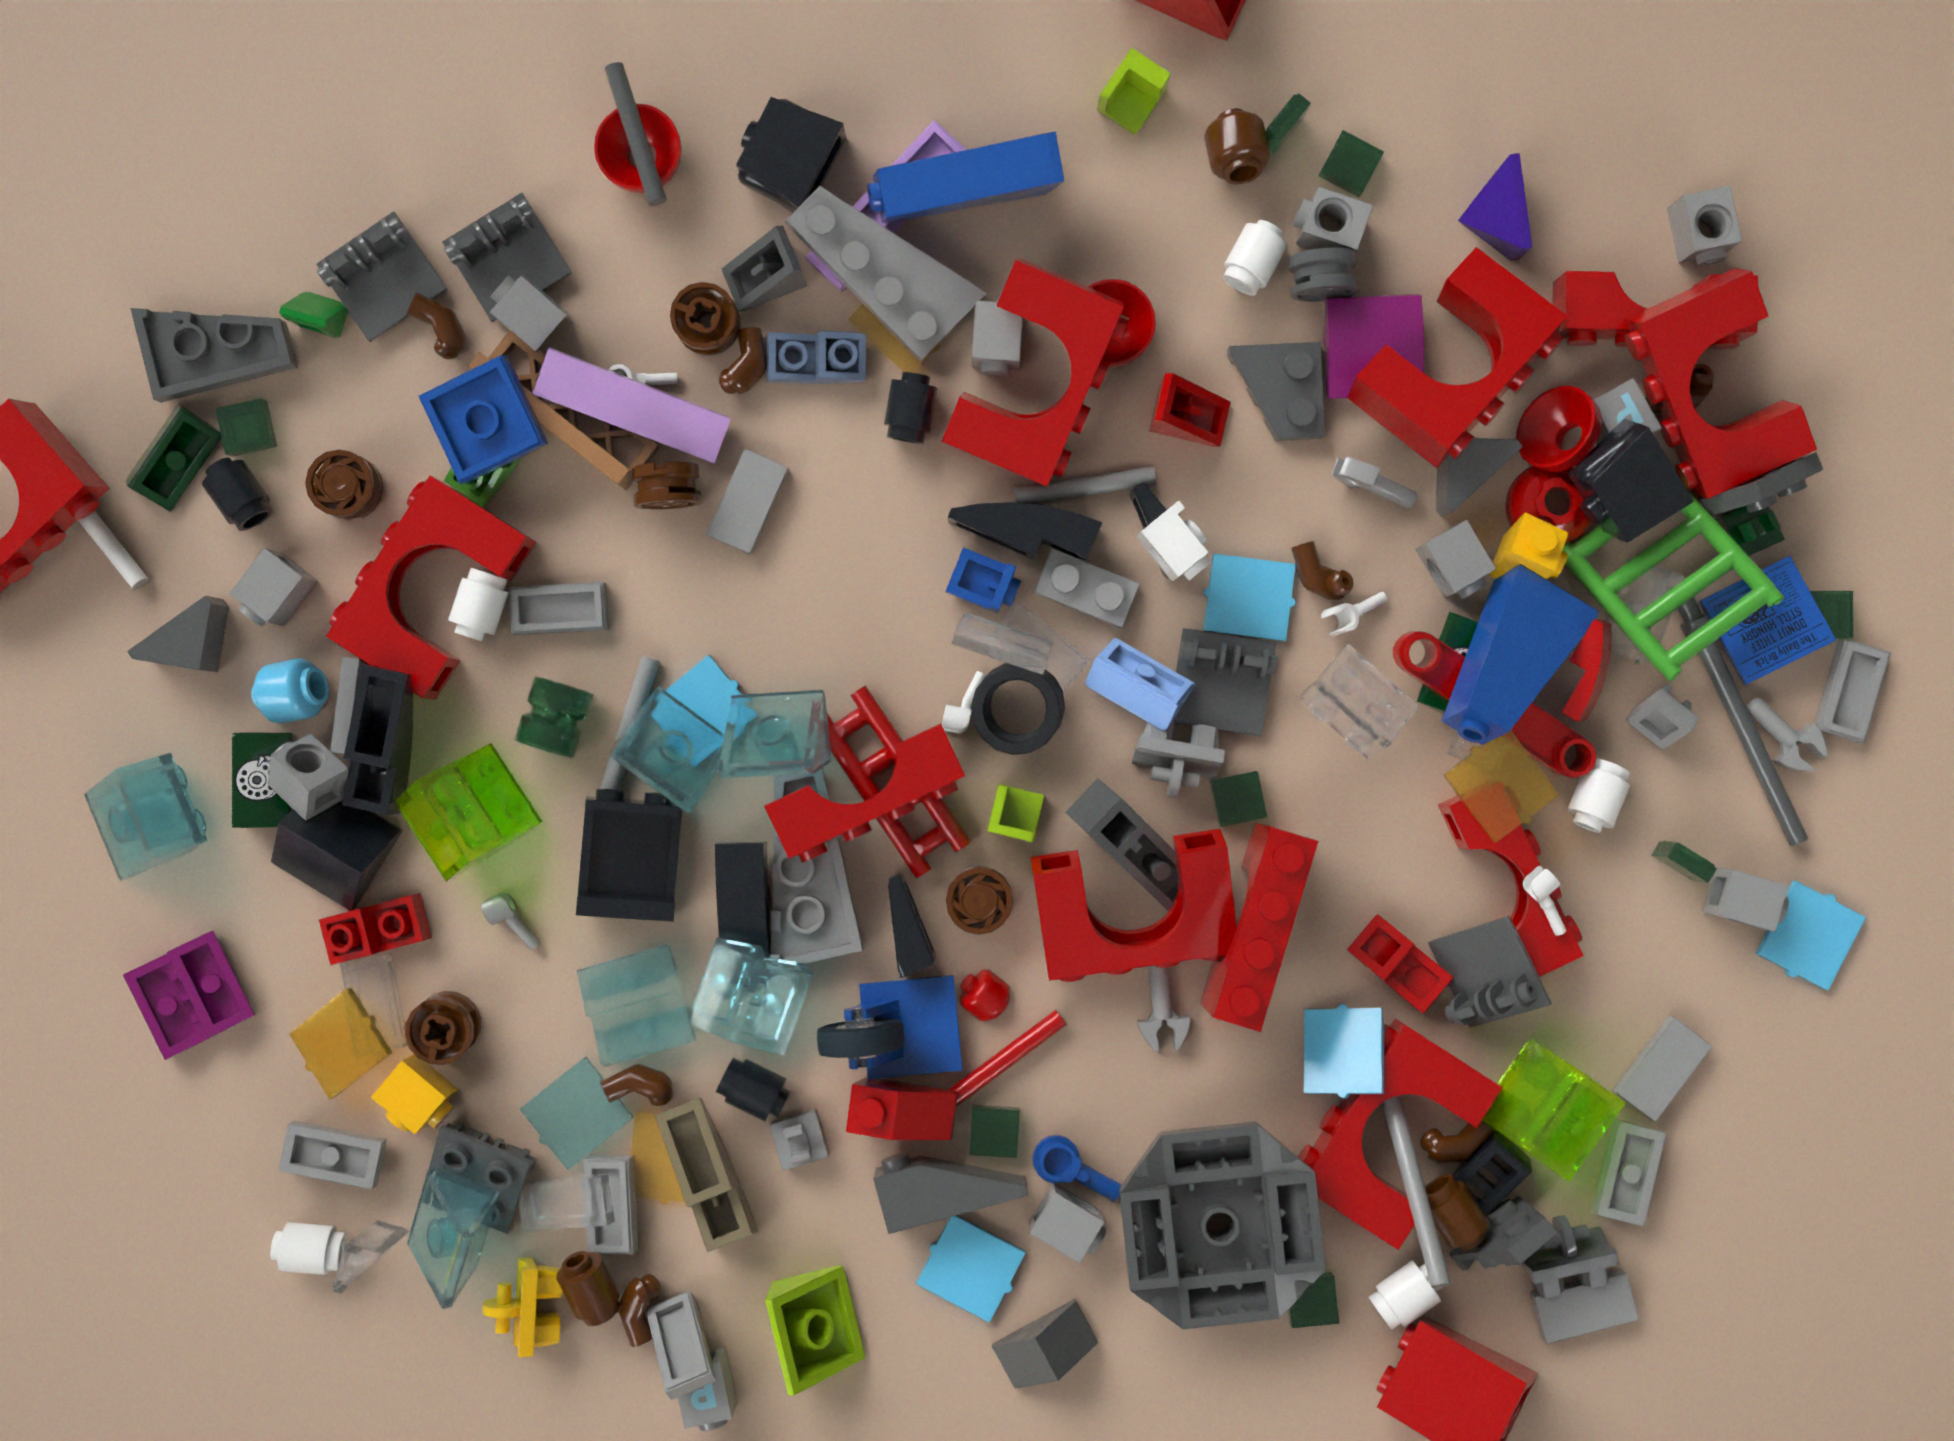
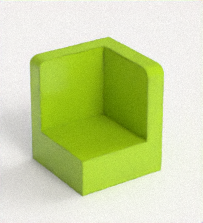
M1131 47L1100 93L1097 111L1130 133L1137 134L1166 92L1171 73Z
M998 784L987 831L1034 842L1044 794Z

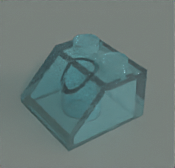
M171 753L116 768L84 794L120 881L185 855L208 841L205 835L206 823L204 817L198 809L194 808L187 792L188 780L181 766L176 765Z

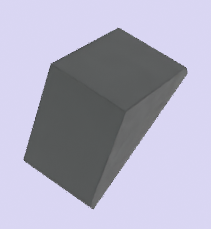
M783 225L775 226L721 268L739 312L747 311L807 287Z
M1474 438L1458 459L1455 460L1449 455L1437 468L1436 512L1442 518L1454 512L1523 446L1517 439Z
M205 595L127 652L135 660L218 672L229 606L224 599Z
M1073 1299L992 1344V1348L1013 1387L1016 1389L1059 1381L1098 1344V1340L1078 1303Z

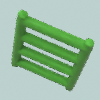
M1690 492L1689 494L1694 502L1680 510L1687 520L1605 579L1586 560L1589 555L1614 538V536L1604 532L1600 525L1574 544L1566 543L1562 550L1568 553L1565 563L1566 567L1668 681H1673L1682 672L1680 668L1682 664L1765 604L1771 608L1784 600L1783 594L1776 588L1775 584ZM1701 533L1719 555L1635 615L1617 593ZM1731 569H1734L1752 590L1667 651L1648 629Z

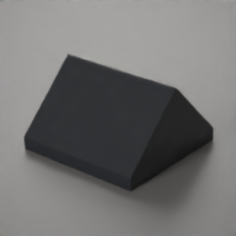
M343 800L307 821L292 809L278 824L271 863L349 911L355 910L403 830L374 812L342 805Z

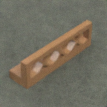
M510 330L488 358L481 352H478L467 367L472 370L500 355H508L517 345L528 354L530 374L517 375L520 383L531 382L533 392L539 376L537 362L543 365L545 355L539 350H533ZM522 385L538 422L625 491L634 482L632 480V468L649 463L661 448L653 440L628 430L612 431L611 424L604 421V432L584 434L578 430L576 410L560 404L547 405L541 400V397L532 394ZM568 411L569 422L557 412ZM632 436L645 446L629 468L615 459L614 438ZM605 440L606 451L594 441Z

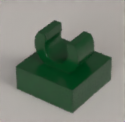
M1743 506L1715 519L1748 556L1785 540L1777 517L1770 507L1748 513L1746 506Z

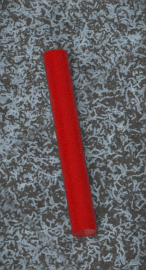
M1054 1010L948 1090L958 1091L957 1106L1064 1028L1067 1024L1059 1012Z

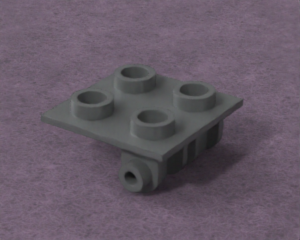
M523 193L518 194L442 241L445 246V253L451 262L457 265L491 322L497 320L490 313L497 303L490 296L508 275L516 281L524 274L544 291L572 273Z
M394 211L316 264L319 268L317 273L328 287L331 286L369 342L409 316L406 312L416 292L433 300L448 290Z
M1183 628L1176 673L1189 679L1196 685L1173 721L1187 725L1202 724L1216 727L1218 730L1262 737L1271 675H1275L1278 656H1275L1277 643Z
M1510 916L1428 942L1439 966L1454 977V980L1449 985L1454 998L1445 1007L1446 1017L1451 1023H1457L1461 1026L1468 1024L1469 1028L1552 1004Z
M458 1122L456 1126L450 1123L446 1126L442 1125L438 1133L420 1199L508 1234L526 1176H530L537 1158L529 1155L530 1150L526 1148L523 1150L507 1144L505 1149H502L504 1139L498 1138L494 1145L489 1144L491 1134L485 1132L480 1139L482 1133L465 1127L464 1123Z

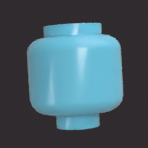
M295 658L263 666L255 677L251 695L254 705L260 710L262 715L271 722L284 724L309 719L318 715L328 699L329 685L324 673L309 660Z

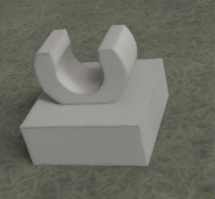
M1668 684L1632 708L1626 719L1629 724L1662 750L1693 731L1699 719L1691 712L1692 703L1686 700L1680 703L1669 694L1672 687Z
M817 1108L771 1121L769 1126L783 1171L829 1157L830 1152Z

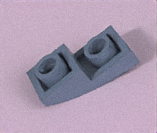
M818 331L817 334L769 332L767 334V383L831 384L865 381L866 333Z

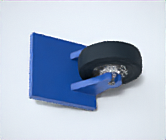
M954 975L859 983L861 1003L855 1007L844 1009L845 1021L825 1025L817 1029V1045L821 1056L848 1058L849 1069L867 1067L868 1079L962 1071Z

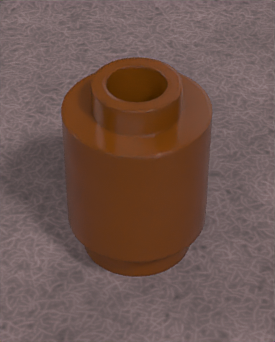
M1445 1174L1425 1186L1436 1229L1449 1248L1461 1247L1462 1250H1469L1479 1245L1486 1238L1485 1231L1489 1226V1220L1462 1181H1456L1452 1174Z
M579 1251L571 1254L563 1261L556 1280L576 1318L583 1320L588 1326H598L610 1320L620 1307L618 1302L619 1291L600 1254Z

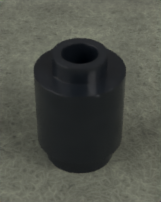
M902 372L901 380H891L884 425L888 426L887 438L924 444L925 433L931 432L938 392L937 387L929 385V376Z
M226 457L214 462L206 469L205 473L207 476L202 482L203 488L229 524H235L239 531L249 530L261 524L272 514L273 511L268 505L270 497L244 460L232 461L231 458Z
M732 1058L718 1085L716 1093L726 1097L725 1103L765 1122L769 1114L776 1117L780 1115L791 1091L783 1088L787 1078L751 1060L745 1059L742 1062Z

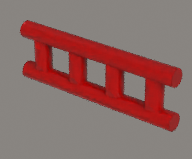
M865 685L850 695L857 705V709L836 723L832 721L827 712L811 722L864 801L880 792L872 778L895 763V745L903 741ZM869 723L884 747L863 762H860L845 739ZM930 793L912 802L914 806L922 802L937 826L914 841L898 818L889 822L886 814L876 818L916 879L932 869L925 856L948 841L955 852L971 843L943 799L940 798L933 801Z

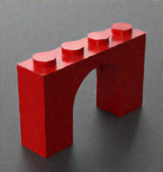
M1477 247L1446 279L1436 302L1474 330L1483 339L1491 357V372L1484 378L1469 384L1452 385L1442 383L1424 374L1386 344L1355 377L1347 397L1435 468H1438L1449 455L1455 460L1458 459L1475 438L1470 433L1479 422L1487 426L1505 404L1500 400L1501 397L1509 389L1516 394L1535 371L1530 365L1538 356L1546 361L1564 339L1558 332L1568 315Z
M1018 257L1012 266L997 307L1049 329L1061 340L1068 352L1071 363L1069 387L1054 405L1043 411L1029 414L1012 412L967 392H963L957 401L941 442L1044 486H1048L1052 475L1061 478L1072 454V451L1064 448L1070 432L1081 433L1091 407L1083 404L1090 387L1099 390L1110 363L1102 360L1108 343L1110 341L1114 344H1119L1129 321V317L1121 314L1125 303Z
M1734 268L1625 319L1630 333L1625 335L1628 349L1636 361L1641 360L1647 377L1642 379L1643 388L1651 403L1654 405L1658 404L1664 419L1659 422L1661 435L1670 448H1675L1680 461L1675 466L1676 473L1687 491L1691 490L1706 499L1817 450L1801 405L1781 400L1732 423L1711 425L1699 416L1692 403L1690 395L1691 375L1696 362L1703 352L1716 341L1769 317L1753 271Z
M9 398L0 406V461L7 467L15 480L19 495V507L11 529L0 539V593L11 583L25 578L33 569L32 563L43 552L49 551L62 543L66 538L65 531L76 520L83 519L93 513L99 506L98 499L110 489L36 403Z
M429 475L425 482H419L412 489L407 499L409 508L400 522H393L385 531L381 539L383 548L374 562L369 561L358 573L355 584L358 587L349 601H343L333 612L329 621L332 627L326 637L371 666L412 674L413 693L423 699L436 700L461 660L419 634L405 618L401 607L400 591L402 581L408 569L416 560L429 552L440 549H455L496 575L512 581L537 541L443 481Z
M1254 823L1241 868L1247 870L1249 874L1241 917L1225 958L1212 961L1200 1000V1004L1213 1018L1261 1032L1319 841L1275 827Z
M1221 829L1173 835L1178 874L1177 897L1173 906L1163 918L1150 926L1135 930L1111 927L1100 921L1091 912L1086 902L1078 850L1030 857L1049 981L1075 982L1083 979L1086 975L1099 973L1122 975L1132 971L1133 968L1147 966L1170 968L1178 965L1180 961L1194 959L1217 961L1225 958L1234 938L1237 924L1228 846Z
M1395 1018L1390 1026L1384 1025V1094H1350L1347 1099L1341 1101L1339 1106L1333 1104L1321 1120L1319 1128L1323 1131L1313 1147L1309 1144L1306 1145L1298 1157L1315 1172L1318 1199L1399 1251L1415 1224L1407 1194L1373 1173L1366 1164L1362 1151V1133L1367 1119L1384 1101L1399 1095L1415 1094L1432 1099L1477 1128L1503 1087Z

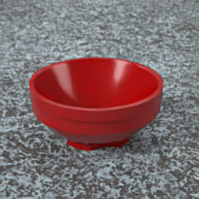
M636 103L649 145L656 150L655 164L662 186H664L675 175L681 162L682 146L680 135L675 124L664 112L647 104ZM615 109L605 117L595 135L594 152L596 161L607 179L617 187L629 192L645 193L637 168L630 163L631 149L618 109Z
M1105 279L1088 286L1089 288L1124 302L1125 305L1121 314L1129 317L1119 344L1109 342L1102 360L1109 362V367H1120L1133 362L1147 350L1154 336L1156 319L1151 301L1141 289L1124 280Z
M1573 386L1555 387L1539 395L1526 408L1517 427L1516 439L1523 446L1519 450L1522 458L1533 467L1547 472L1567 470L1585 459L1598 441L1602 428V416L1596 402L1583 390ZM1580 427L1582 435L1577 445L1569 450H1562L1561 445L1565 434L1573 428Z
M1532 466L1519 474L1510 485L1506 495L1505 509L1510 526L1512 527L1524 513H1527L1569 532L1565 544L1577 539L1586 530L1590 520L1580 507V503L1584 499L1568 476L1573 467L1559 472H1547ZM1551 488L1564 490L1570 498V507L1564 515H1554L1545 507V495Z

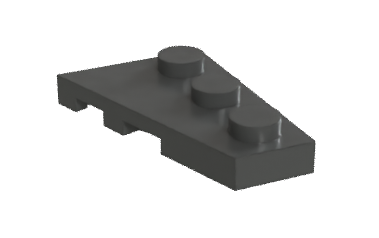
M130 308L153 400L160 403L298 368L287 323L280 318L226 314L213 316L182 311L170 313Z

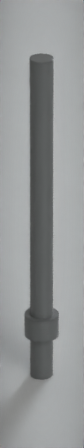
M1694 597L1677 608L1684 621L1680 627L1685 637H1688L1710 621L1707 613H1701ZM1714 641L1700 651L1699 655L1789 845L1800 844L1806 841L1808 836Z

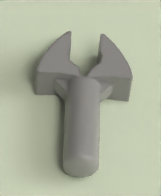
M1338 457L1331 476L1349 488H1364L1404 508L1412 507L1417 499L1415 491L1380 475L1381 469L1350 457H1345V460Z
M1755 698L1748 703L1747 710L1750 716L1780 743L1781 753L1772 762L1791 770L1815 771L1809 763L1801 759L1797 744L1807 745L1809 750L1818 758H1827L1825 740L1816 723L1806 724L1802 730H1794L1761 698Z
M1148 966L1153 1012L1147 1020H1137L1138 1027L1148 1044L1159 1053V1043L1156 1035L1158 1029L1162 1026V1020H1165L1167 1025L1173 1029V1046L1175 1051H1178L1188 1033L1190 1017L1188 1015L1178 1016L1172 1011L1167 968Z

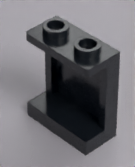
M596 789V797L586 796L576 916L674 922V897L683 805L682 803H673V794L645 792L644 800L625 799V791Z

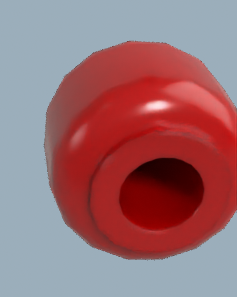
M989 969L981 970L976 976L973 974L967 975L960 985V989L963 990L959 1000L960 1005L979 1021H990L997 1018L1009 1003V985Z

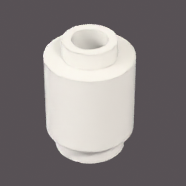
M1259 220L1257 224L1247 223L1224 263L1226 271L1222 277L1223 280L1237 291L1251 296H1255L1259 288L1266 287L1287 248V243L1281 238L1283 236L1282 230L1264 220Z
M470 568L467 579L463 577L461 579L448 621L457 623L454 632L479 641L483 640L485 633L495 635L508 596V592L504 591L508 580Z
M1596 759L1593 769L1588 774L1580 777L1567 808V811L1575 816L1573 823L1595 833H1600L1602 827L1613 828L1630 789V784L1627 782L1630 772L1612 762Z
M287 1222L283 1231H276L274 1234L270 1252L271 1260L277 1261L278 1270L285 1272L328 1275L329 1271H340L346 1257L347 1232L337 1231L335 1226Z
M1411 1260L1377 1284L1375 1287L1378 1291L1368 1298L1390 1329L1393 1330L1400 1324L1405 1328L1439 1304L1441 1299L1436 1292L1443 1287L1431 1288L1425 1264L1418 1268L1413 1260Z

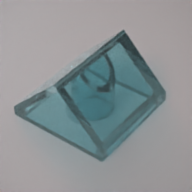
M658 686L616 739L610 757L689 814L696 806L735 742Z
M823 690L731 695L718 769L720 778L815 773L831 762L826 697Z
M439 1168L428 1169L407 1244L441 1308L445 1309L452 1307L478 1266L500 1192Z

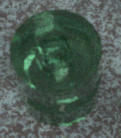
M534 675L526 699L531 706V711L521 715L514 740L537 749L574 758L582 732L577 727V723L587 719L594 694Z

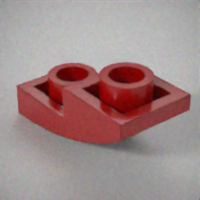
M421 893L319 919L330 965L432 938Z

